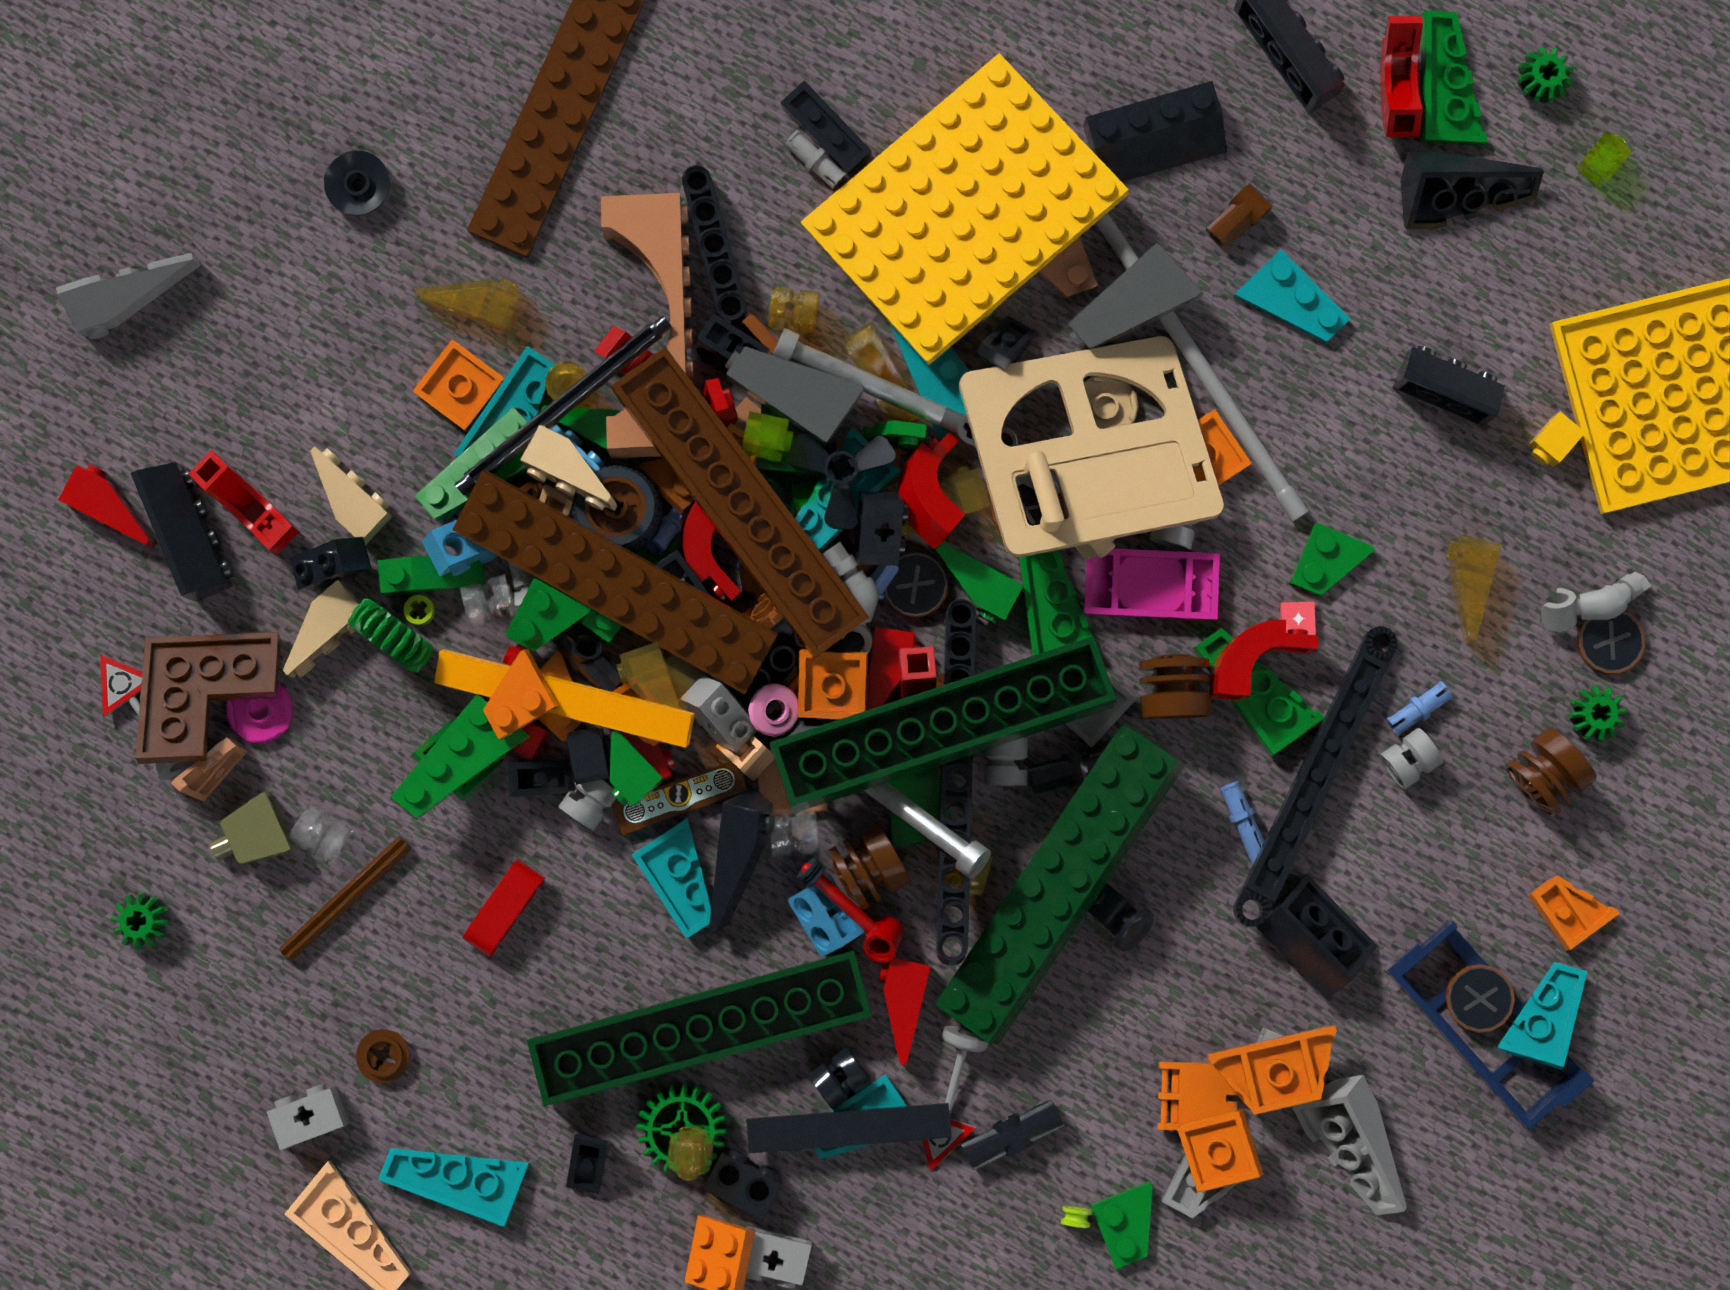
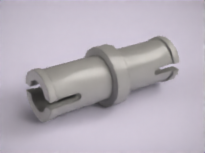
M796 130L785 142L784 146L805 163L804 168L809 172L813 170L831 189H834L846 176L845 172L825 156L826 152L822 148L817 149L800 131Z

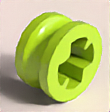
M412 596L404 605V615L414 625H426L434 618L435 606L425 596ZM416 602L422 605V602L427 604L424 610L427 615L423 619L420 616H417L416 619L412 617L415 611L412 606Z
M1062 1206L1065 1217L1061 1219L1060 1224L1090 1228L1091 1223L1088 1222V1216L1092 1215L1091 1209Z

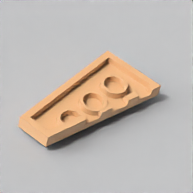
M331 1160L327 1161L286 1211L285 1215L374 1290H398L412 1272Z

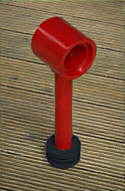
M816 858L805 863L797 878L802 880L806 887L814 884L866 932L863 950L871 960L878 963L891 961L895 957L904 936L902 924L890 916H880L873 921L822 874L825 866L820 865Z

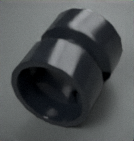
M848 1047L832 1057L831 1065L823 1063L808 1074L816 1089L832 1110L848 1100V1093L850 1091L858 1093L871 1084L869 1077ZM842 1071L848 1077L843 1083L836 1075Z

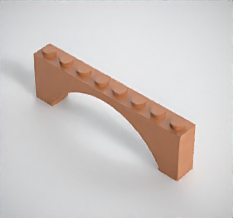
M680 193L601 196V228L604 239H613L629 249L650 269L661 285L669 304L670 325L672 326L670 328L667 349L689 379L694 380L693 360H687V349H693L692 329H686V317H692L691 297H685V286H691L690 266H684V255H690L689 235H683V224H689L688 204H682ZM623 409L615 416H606L607 450L610 459L661 456L626 409Z

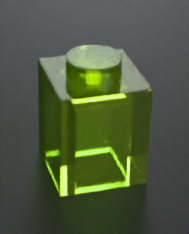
M1606 131L1591 147L1575 169L1599 188H1602L1631 154L1632 150L1627 147V142L1620 135L1611 134Z
M749 411L742 444L744 452L750 456L781 462L782 452L790 451L793 432L787 431L789 419Z

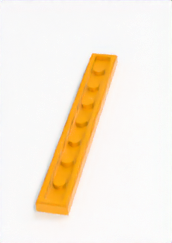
M443 649L439 651L434 683L491 698L511 666ZM542 674L559 707L548 713L684 748L690 744L695 717L693 712Z

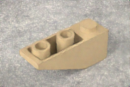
M539 425L520 459L528 469L527 474L543 483L546 478L557 483L555 487L569 496L573 497L576 492L586 497L585 502L602 511L604 507L615 511L618 505L569 438Z
M314 446L310 452L335 519L354 537H363L365 545H367L393 517L386 511L390 505L376 492L370 496L364 491L362 487L366 483L352 470L348 474L341 470L338 465L342 461L328 448L322 452Z
M337 580L312 601L283 671L287 676H304L315 666L313 660L322 652L324 655L330 654L340 645L341 642L338 639L347 631L350 634L356 631L349 625L348 619L353 614L351 612L357 604L360 605V602L343 582Z

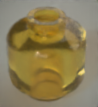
M686 1126L680 1128L679 1132L674 1133L669 1140L667 1159L669 1168L678 1173V1177L684 1180H695L698 1178V1175L707 1173L712 1165L714 1146L712 1138L706 1134L704 1129L699 1127Z

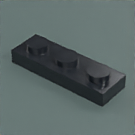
M805 80L780 102L782 108L847 175L852 173L872 154V150Z

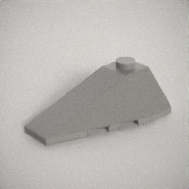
M192 253L151 262L147 265L148 270L141 271V269H130V267L118 271L119 273L115 278L100 279L99 275L90 276L56 287V290L76 331L84 337L89 336V339H98L108 335L109 329L120 325L198 268L200 263L198 258Z
M1364 1075L1336 1079L1324 1086L1321 1100L1292 1106L1306 1135L1313 1143L1318 1139L1322 1141L1332 1153L1327 1159L1334 1167L1340 1164L1352 1176L1350 1185L1376 1215L1404 1212L1407 1209L1380 1109Z

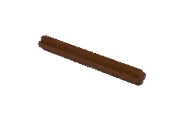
M397 837L280 947L281 954L289 961L298 957L411 850L410 845L402 837Z

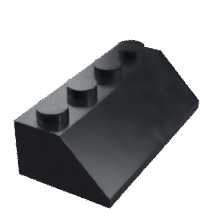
M1237 0L1234 11L1308 115L1341 93L1345 86L1343 82L1345 78L1342 71L1336 64H1330L1324 55L1326 54L1324 46L1319 39L1310 36L1305 29L1307 24L1298 11L1293 12L1287 3L1288 0Z
M1213 81L1087 116L1083 125L1089 148L1121 182L1227 152L1222 110Z
M173 462L131 472L180 595L198 602L233 587L230 578L234 577L233 570L226 558L222 560L217 548L221 547V541L215 529H209L205 517H208L209 513L202 498L197 499L192 487L196 486V481L188 474L191 470L189 468L184 469L179 463Z

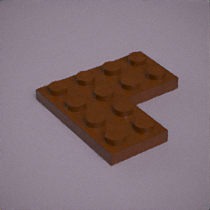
M279 633L146 637L135 754L138 764L206 761L210 700L277 698L281 641Z

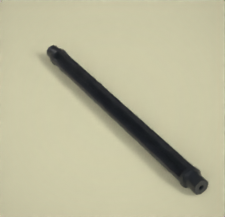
M662 315L654 323L650 322L645 328L627 341L624 346L616 350L475 466L463 474L464 477L454 484L464 496L474 488L482 471L487 470L492 474L497 472L505 463L509 462L529 445L539 425L550 429L569 411L577 407L629 365L632 360L640 356L659 339H662V335L672 327Z

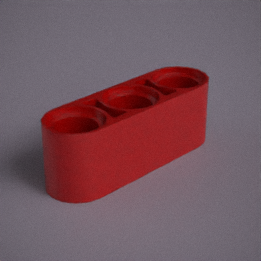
M517 859L469 925L462 939L490 958L497 950V944L499 942L502 943L516 923L518 914L521 915L537 893L535 891L536 888L541 887L546 878L520 859Z

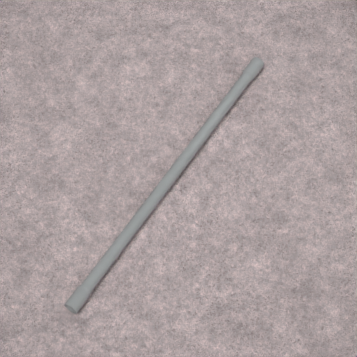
M1107 213L1096 222V225L1127 270L1139 258L1109 213ZM1173 311L1159 318L1275 492L1277 500L1290 520L1293 522L1307 513L1309 510L1295 489L1289 485L1175 312Z

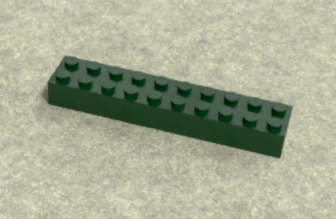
M1092 636L770 742V747L791 812L794 814L1114 708L1117 698L1095 638Z
M1122 723L935 1005L987 1043L999 1044L1186 764Z
M855 950L536 1036L528 1039L527 1044L544 1106L872 1017L856 953Z

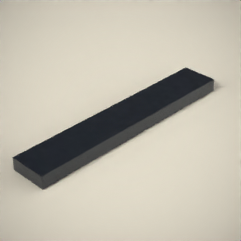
M949 1103L746 1119L749 1153L952 1138Z

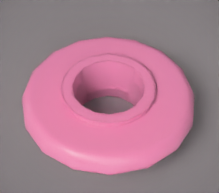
M776 683L764 685L755 692L750 700L748 709L750 721L754 728L763 735L775 737L786 734L798 721V699L796 695L785 685ZM777 700L781 705V714L778 718L771 720L766 715V706L769 702Z

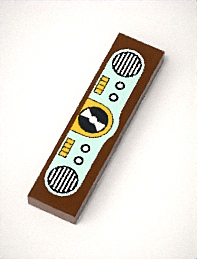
M730 761L657 787L636 807L630 803L624 806L618 801L612 804V808L622 835H626L741 794L748 790L742 771Z

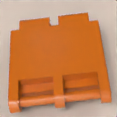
M1159 1061V1068L1162 1069L1161 1092H1158V1099H1161V1122H1157L1158 1130L1178 1131L1177 1127L1181 1124L1237 1110V1101H1226V1095L1237 1094L1211 1063ZM1169 1069H1171V1092H1168ZM1168 1100H1171L1170 1122H1167Z

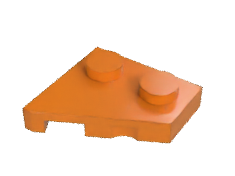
M525 649L518 654L483 709L498 739L506 738L559 707L529 649Z

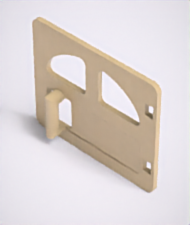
M1157 336L1010 364L1006 370L996 366L969 371L961 377L959 390L1004 547L1011 556L1025 557L1210 520L1218 517L1223 510V499L1174 343L1169 338ZM1173 372L1178 388L1168 389L1164 374ZM1087 376H1102L1132 384L1152 396L1164 410V416L1159 419L1100 429L1095 423L1083 379ZM1048 383L1055 384L1060 389L1072 429V435L1013 447L1005 445L1001 440L1003 423L1012 408L1033 390ZM1202 464L1207 481L1197 482L1193 466ZM1050 471L1056 473L1068 513L1067 519H1064ZM1031 476L1042 513L1039 525L1032 526L1027 522L1015 481L1016 477Z

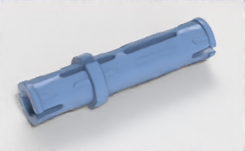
M1237 780L1220 787L1219 790L1231 814L1229 816L1230 822L1235 823L1253 865L1264 843V839L1253 816L1255 814L1254 808L1249 806L1240 782Z

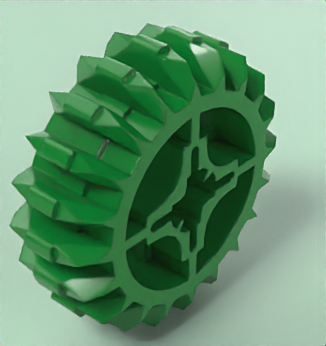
M363 599L360 605L357 604L351 612L353 614L348 619L349 625L411 672H419L430 661V656L434 652L433 645L371 599Z
M683 1083L681 1093L677 1094L674 1084L668 1086L670 1096L666 1097L664 1092L659 1089L656 1091L659 1103L650 1098L646 1101L647 1106L652 1109V1112L640 1111L639 1116L648 1120V1122L638 1123L636 1129L647 1131V1135H643L637 1140L639 1144L646 1142L650 1144L643 1151L644 1156L650 1155L653 1151L657 1154L651 1163L653 1166H657L661 1159L666 1161L663 1172L668 1173L672 1164L677 1165L676 1175L681 1176L683 1174L684 1165H688L690 1174H695V1162L698 1161L700 1166L706 1169L709 1164L705 1156L707 1155L713 1160H716L719 1156L712 1147L724 1148L725 1142L716 1137L717 1135H727L728 1129L718 1127L717 1123L726 1121L727 1117L726 1115L715 1116L714 1112L721 1108L720 1102L715 1103L711 1107L707 1104L713 1096L711 1092H708L701 1099L698 1097L701 1092L700 1086L697 1085L694 1088L693 1094H688V1084ZM679 1102L675 1120L663 1123L655 1122L661 1109L671 1103ZM689 1103L694 1104L704 1112L709 1125L692 1121L689 1115ZM683 1112L685 1127L691 1128L692 1132L691 1134H685L686 1138L682 1140L681 1146L679 1132L666 1128H672L674 1125L678 1126V1121L682 1119ZM655 1133H661V1135H667L673 1139L676 1150L675 1155L668 1153L661 1147ZM701 1135L709 1136L706 1146L694 1155L686 1156L689 1139L701 1137Z

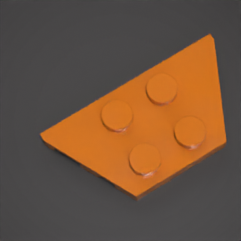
M1330 1025L1208 1053L1207 1059L1254 1115L1321 1100L1325 1084V1073L1329 1067L1331 1058L1329 1056L1337 1029L1336 1025Z

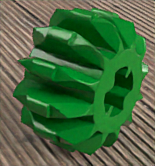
M1544 46L1539 47L1536 54L1532 52L1527 53L1525 56L1526 62L1520 63L1517 68L1522 73L1517 78V84H1527L1522 93L1525 96L1531 91L1535 93L1533 96L1534 103H1538L1542 96L1547 104L1552 103L1555 96L1561 99L1566 94L1565 88H1570L1573 84V80L1569 75L1574 72V67L1564 65L1569 59L1568 55H1563L1561 58L1557 57V47L1552 48L1549 54ZM1542 70H1546L1549 72L1547 76L1550 77L1549 80H1545L1544 78H1542L1544 74L1541 73Z
M1598 685L1591 686L1590 693L1585 689L1578 692L1580 700L1573 699L1570 701V705L1578 709V711L1569 713L1568 718H1578L1579 720L1572 729L1576 732L1585 728L1582 737L1585 740H1589L1593 735L1596 742H1603L1605 734L1610 738L1616 737L1617 733L1614 727L1623 728L1625 726V722L1619 719L1618 715L1627 714V709L1617 708V704L1621 703L1623 698L1616 696L1610 699L1612 695V688L1610 687L1605 688L1602 693ZM1601 707L1604 714H1601L1600 717H1603V719H1593L1592 713L1596 711L1592 709Z
M140 892L137 900L133 895L125 896L126 905L116 904L115 908L121 915L112 916L110 920L113 923L119 922L120 927L113 930V934L115 936L124 934L121 941L122 945L127 946L133 941V946L136 950L142 949L144 943L148 947H154L156 945L155 937L162 939L166 936L165 932L159 927L170 925V920L160 918V915L165 914L168 908L162 906L156 909L160 900L157 896H153L148 900L147 893ZM135 917H146V924L141 926L135 924Z

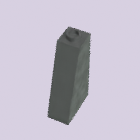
M1156 243L1068 323L1073 329L1069 335L1082 349L1086 345L1090 349L1098 348L1201 298L1204 293L1159 243Z
M744 347L740 354L735 351L725 365V368L728 370L726 373L727 381L802 432L810 434L824 447L829 444L864 393L865 388L859 383L748 347Z

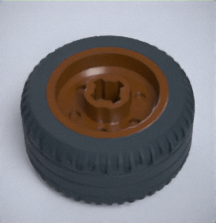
M613 465L594 471L597 478L618 505L617 507L621 508L620 514L616 516L615 511L604 507L602 511L585 502L586 497L576 493L572 508L574 520L633 553L644 549L649 540L657 533L662 523V502L655 486L643 473L627 466Z

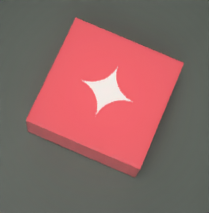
M1314 602L1280 603V620H1286V633H1288L1289 629H1304L1308 631V635H1316Z

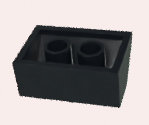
M1425 346L1412 347L1407 351L1392 386L1393 389L1481 426H1485L1497 417L1505 385L1498 383L1496 376L1482 371L1478 374L1466 369L1467 365L1456 359L1443 360L1436 357L1437 353L1434 350Z
M1305 874L1271 908L1267 916L1268 918L1264 923L1256 926L1264 937L1326 999L1353 980L1378 946L1308 874Z

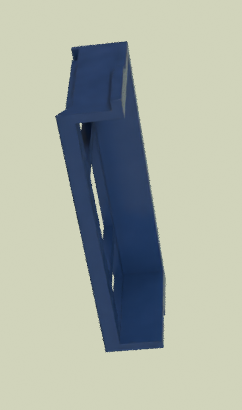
M1447 920L1421 945L1417 943L1387 970L1388 974L1522 1126L1529 1130L1558 1104L1565 1108L1588 1088L1594 1080L1585 1070L1579 1068L1567 1054L1564 1068L1561 1070L1565 1077L1527 1111L1523 1109L1500 1083V1080L1519 1065L1524 1058L1511 1055L1492 1073L1437 1012V1009L1446 1002L1447 986L1429 1002L1405 975L1407 971L1444 939L1468 966L1477 964L1489 966L1457 931L1456 928L1458 927L1456 924ZM1514 995L1515 1002L1511 1015L1516 1019L1524 1005Z

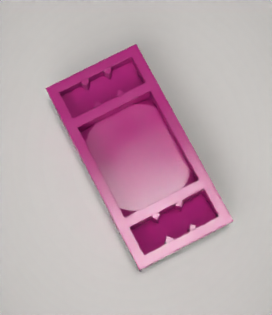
M1112 549L1101 559L1096 555L1086 560L1084 614L1175 620H1218L1220 553Z

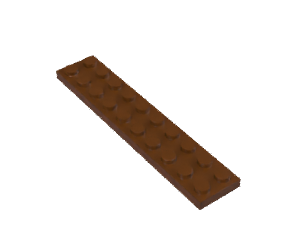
M572 0L468 226L467 231L521 256L529 257L646 0Z
M666 347L611 385L610 389L814 659L869 618Z
M487 470L481 472L452 529L743 694L748 692L778 636V633Z

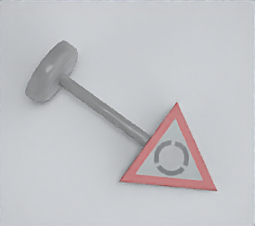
M100 654L103 718L127 702L131 704L139 716L140 703L135 696L141 693L142 671ZM194 762L156 763L154 771L158 779L164 781L178 776Z
M945 1026L943 1031V1040L947 1044L959 1049L945 1103H949L950 1115L967 1051L983 1052L989 1044L971 1030L958 1026ZM950 1118L952 1138L922 1140L930 1172L976 1127Z

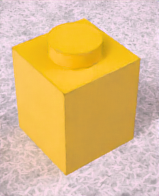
M1560 411L1547 422L1528 446L1533 450L1531 454L1538 462L1545 466L1550 464L1554 467L1564 459L1586 432Z

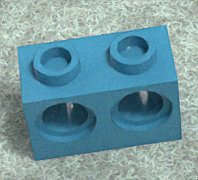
M457 520L431 530L422 540V544L439 576L450 572L453 576L459 575L471 567V563L480 560L481 564L495 559L498 555L453 531L452 529ZM445 546L454 548L457 556L448 553Z
M831 874L826 876L838 888ZM814 884L787 899L820 957L841 948L864 933V930Z

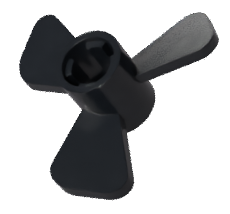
M801 433L795 438L787 458L788 463L793 468L825 475L826 485L832 491L824 515L825 523L832 529L850 531L858 525V518L850 492L857 485L858 473L892 464L896 458V453L886 438L878 436L867 443L855 456L845 451H838L829 455L810 434ZM840 466L842 472L850 469L853 475L849 474L842 481L836 480V473L833 469Z

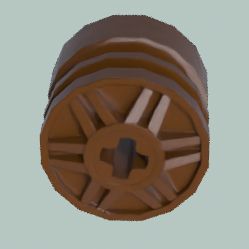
M1168 654L1138 662L1139 671H1154V676L1140 678L1139 684L1155 687V693L1140 697L1141 719H1184L1211 716L1210 694L1195 691V685L1208 682L1210 676L1194 674L1196 669L1209 667L1208 658H1199L1190 654Z
M1548 727L1531 741V747L1537 757L1526 751H1520L1517 754L1519 762L1514 759L1510 760L1505 765V770L1519 792L1532 805L1538 807L1550 817H1555L1561 812L1559 804L1567 806L1571 803L1570 796L1564 787L1580 794L1597 779V774L1584 755L1557 730Z
M879 822L859 832L863 845L859 850L848 839L843 841L850 854L845 858H842L836 846L828 849L831 854L833 870L844 890L862 910L869 907L863 892L870 889L877 902L881 900L877 886L879 883L884 882L888 889L894 893L912 882Z

